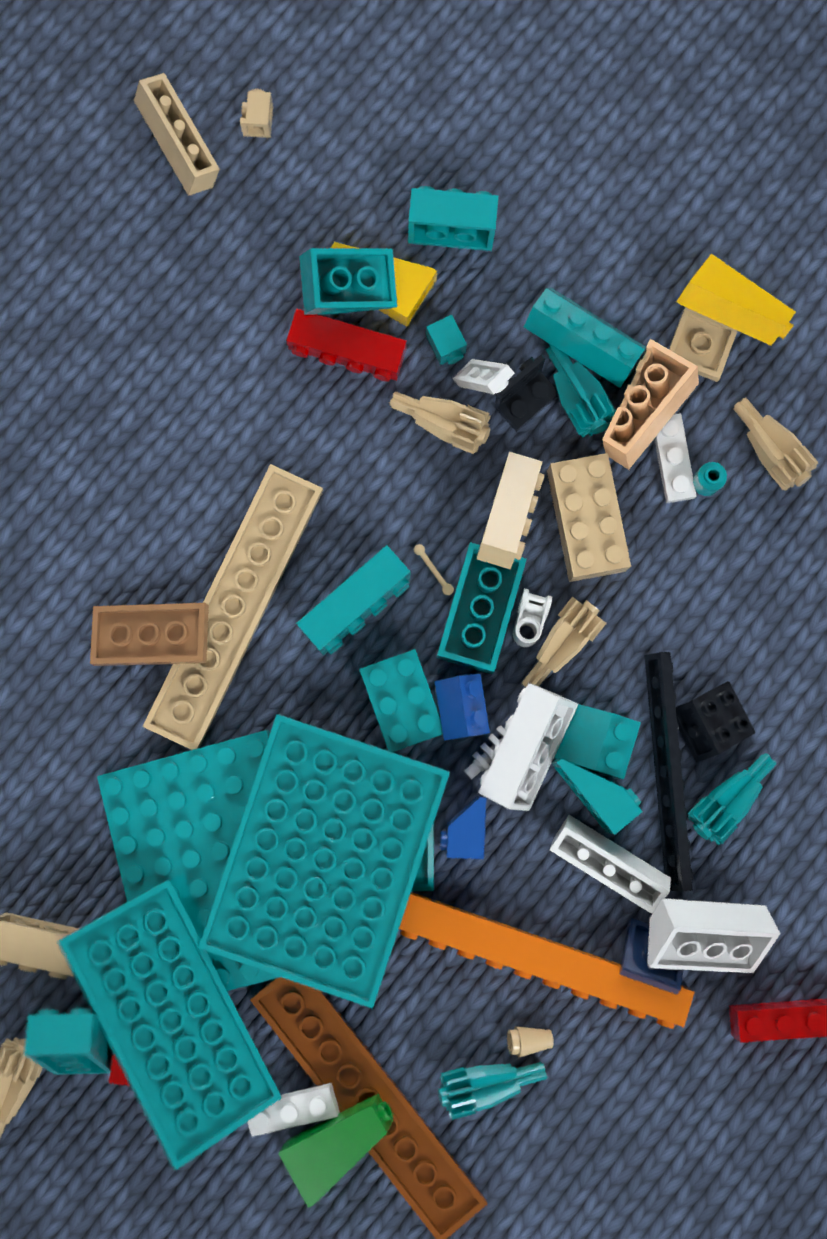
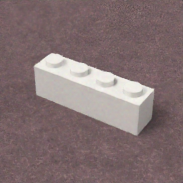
M568 815L553 838L550 851L651 914L654 913L661 899H665L670 892L671 878L570 815Z

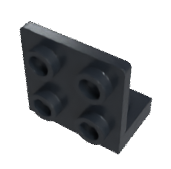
M542 354L536 359L531 357L525 361L519 368L521 372L514 378L511 377L508 380L509 384L507 387L495 395L494 408L516 432L559 396L558 390L541 372L545 362V357Z
M729 681L695 699L676 706L679 731L696 763L719 755L755 734V730Z

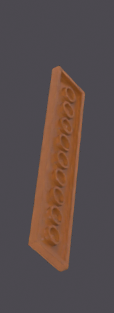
M280 977L271 981L250 999L316 1086L332 1083L340 1113L378 1093L382 1101H386L389 1104L393 1113L392 1125L388 1133L368 1152L436 1239H447L488 1204L486 1198L323 991Z

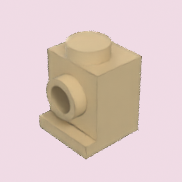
M261 89L248 91L247 102L242 103V118H240L243 136L271 138L273 115L271 92H265Z

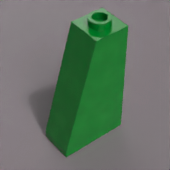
M379 1093L339 1113L337 1117L327 1119L286 1140L278 1152L308 1208L324 1196L388 1133L393 1122V1113L389 1104L386 1101H382Z

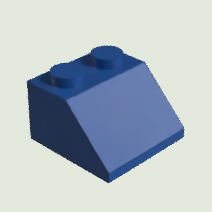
M481 674L456 676L435 681L444 740L490 734Z
M476 796L446 824V831H440V849L445 851L447 858L484 859L486 797Z

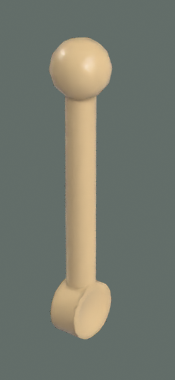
M417 544L414 547V553L421 556L443 587V594L451 595L454 591L453 586L447 584L426 555L425 547Z

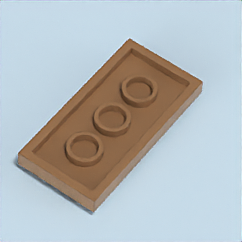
M206 603L93 606L90 664L94 666L207 663L209 605Z

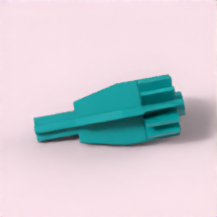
M549 344L550 347L545 349L558 372L553 376L560 401L576 431L582 437H585L587 434L592 436L593 434L603 432L610 425L616 409L600 382L580 362L572 363L567 354Z
M764 753L748 770L738 771L712 790L708 796L702 797L688 813V819L694 823V830L702 838L709 839L710 842L714 840L717 845L723 844L738 828L736 824L748 814L763 788L760 783L761 780L776 765V761L771 759L769 754Z
M542 1062L519 1068L512 1067L511 1064L480 1065L440 1073L442 1085L438 1089V1096L441 1106L446 1107L452 1120L476 1114L475 1111L491 1108L521 1093L520 1086L546 1080L545 1065Z

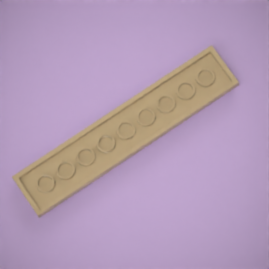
M270 464L203 603L209 605L207 663L172 665L144 722V728L191 750L200 748L323 492L322 487Z

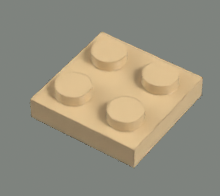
M685 307L669 350L698 366V375L718 382L737 330Z

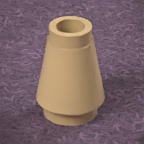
M515 1026L514 1030H508L507 1032L509 1053L520 1058L553 1048L552 1031Z

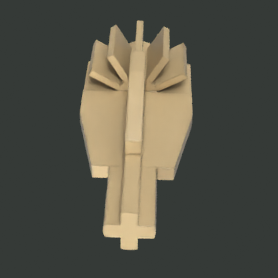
M394 392L393 398L390 400L391 408L413 416L416 419V424L441 440L453 444L452 446L466 452L477 453L478 447L485 444L490 433L488 421L491 416H489L490 413L469 405L466 407L452 400L422 396L419 401L399 392Z
M746 397L734 405V411L750 429L747 436L759 460L780 488L786 491L790 487L792 488L795 485L799 487L811 478L810 471L814 470L819 463L808 449L802 446L797 437L770 415H766L763 418Z
M571 597L558 614L560 619L551 629L537 654L538 663L521 684L527 687L528 683L540 686L551 671L557 673L581 651L589 640L593 641L607 624L597 616L600 610L587 600L581 604L574 597Z
M14 1037L13 1041L7 1038L0 1048V1138L5 1125L9 1124L12 1117H15L43 1068L24 1056L26 1039L19 1040L17 1037Z

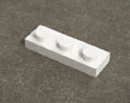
M471 359L456 374L453 380L459 387L495 394L507 387L509 384L508 380L515 373L507 364Z
M681 413L674 414L654 438L666 503L697 497L693 485V475Z
M332 1083L282 1094L280 1100L250 1119L248 1126L251 1136H257L337 1117L340 1111Z

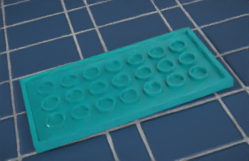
M166 880L58 940L57 944L93 1014L98 1018L100 1028L172 1169L177 1170L282 1097L207 951L199 948L201 940L170 880Z

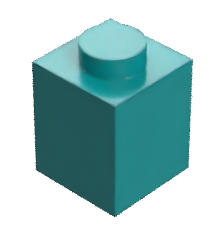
M452 315L426 326V338L440 365L446 362L449 365L454 364L464 357L467 343Z

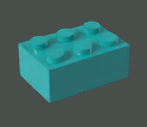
M430 186L412 188L408 222V243L492 251L499 195H492L487 191L465 193L455 188L448 189L447 191L435 190Z
M415 649L359 669L388 751L394 753L443 735L441 719Z

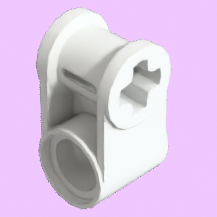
M524 588L513 630V638L517 645L530 647L540 638L553 596L542 597L529 593V590ZM520 627H531L534 630V638H523L520 634Z

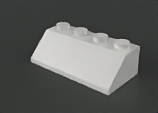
M528 683L527 687L518 696L517 702L519 705L514 715H511L506 722V733L502 742H499L493 751L492 757L494 759L490 768L483 773L480 779L481 787L478 792L508 809L530 811L578 706V703Z
M661 899L649 922L648 966L649 968L754 973L779 937L780 932L767 907L763 905Z

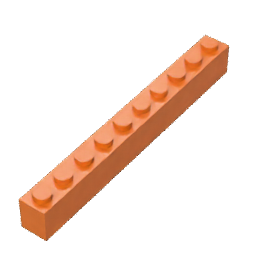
M413 892L410 894L399 927L401 929L400 935L413 940H417L418 936L429 939V945L445 950L446 946L458 949L456 954L474 960L475 955L486 959L485 964L501 970L503 965L515 969L514 974L522 978L531 979V976L534 975L542 978V984L551 988L559 989L560 985L571 988L570 993L583 999H588L589 995L600 998V1004L612 1009H616L617 1005L629 1008L627 1013L641 1019H645L646 1015L657 1018V1024L670 1029H674L675 1025L685 1026L695 994L693 990L681 985L679 993L674 994L619 975L621 967L619 963Z

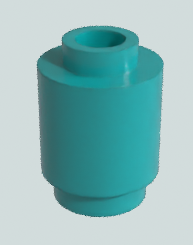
M716 462L704 464L693 476L695 491L702 496L715 494L727 481L725 468Z

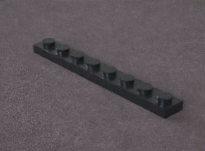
M658 652L644 655L664 874L671 878L670 891L686 892L693 891V872L690 865V841L687 833V811L684 801L685 784L682 779L681 770L682 754L678 738L679 723L676 717V693L674 691L672 674L673 663L670 652Z

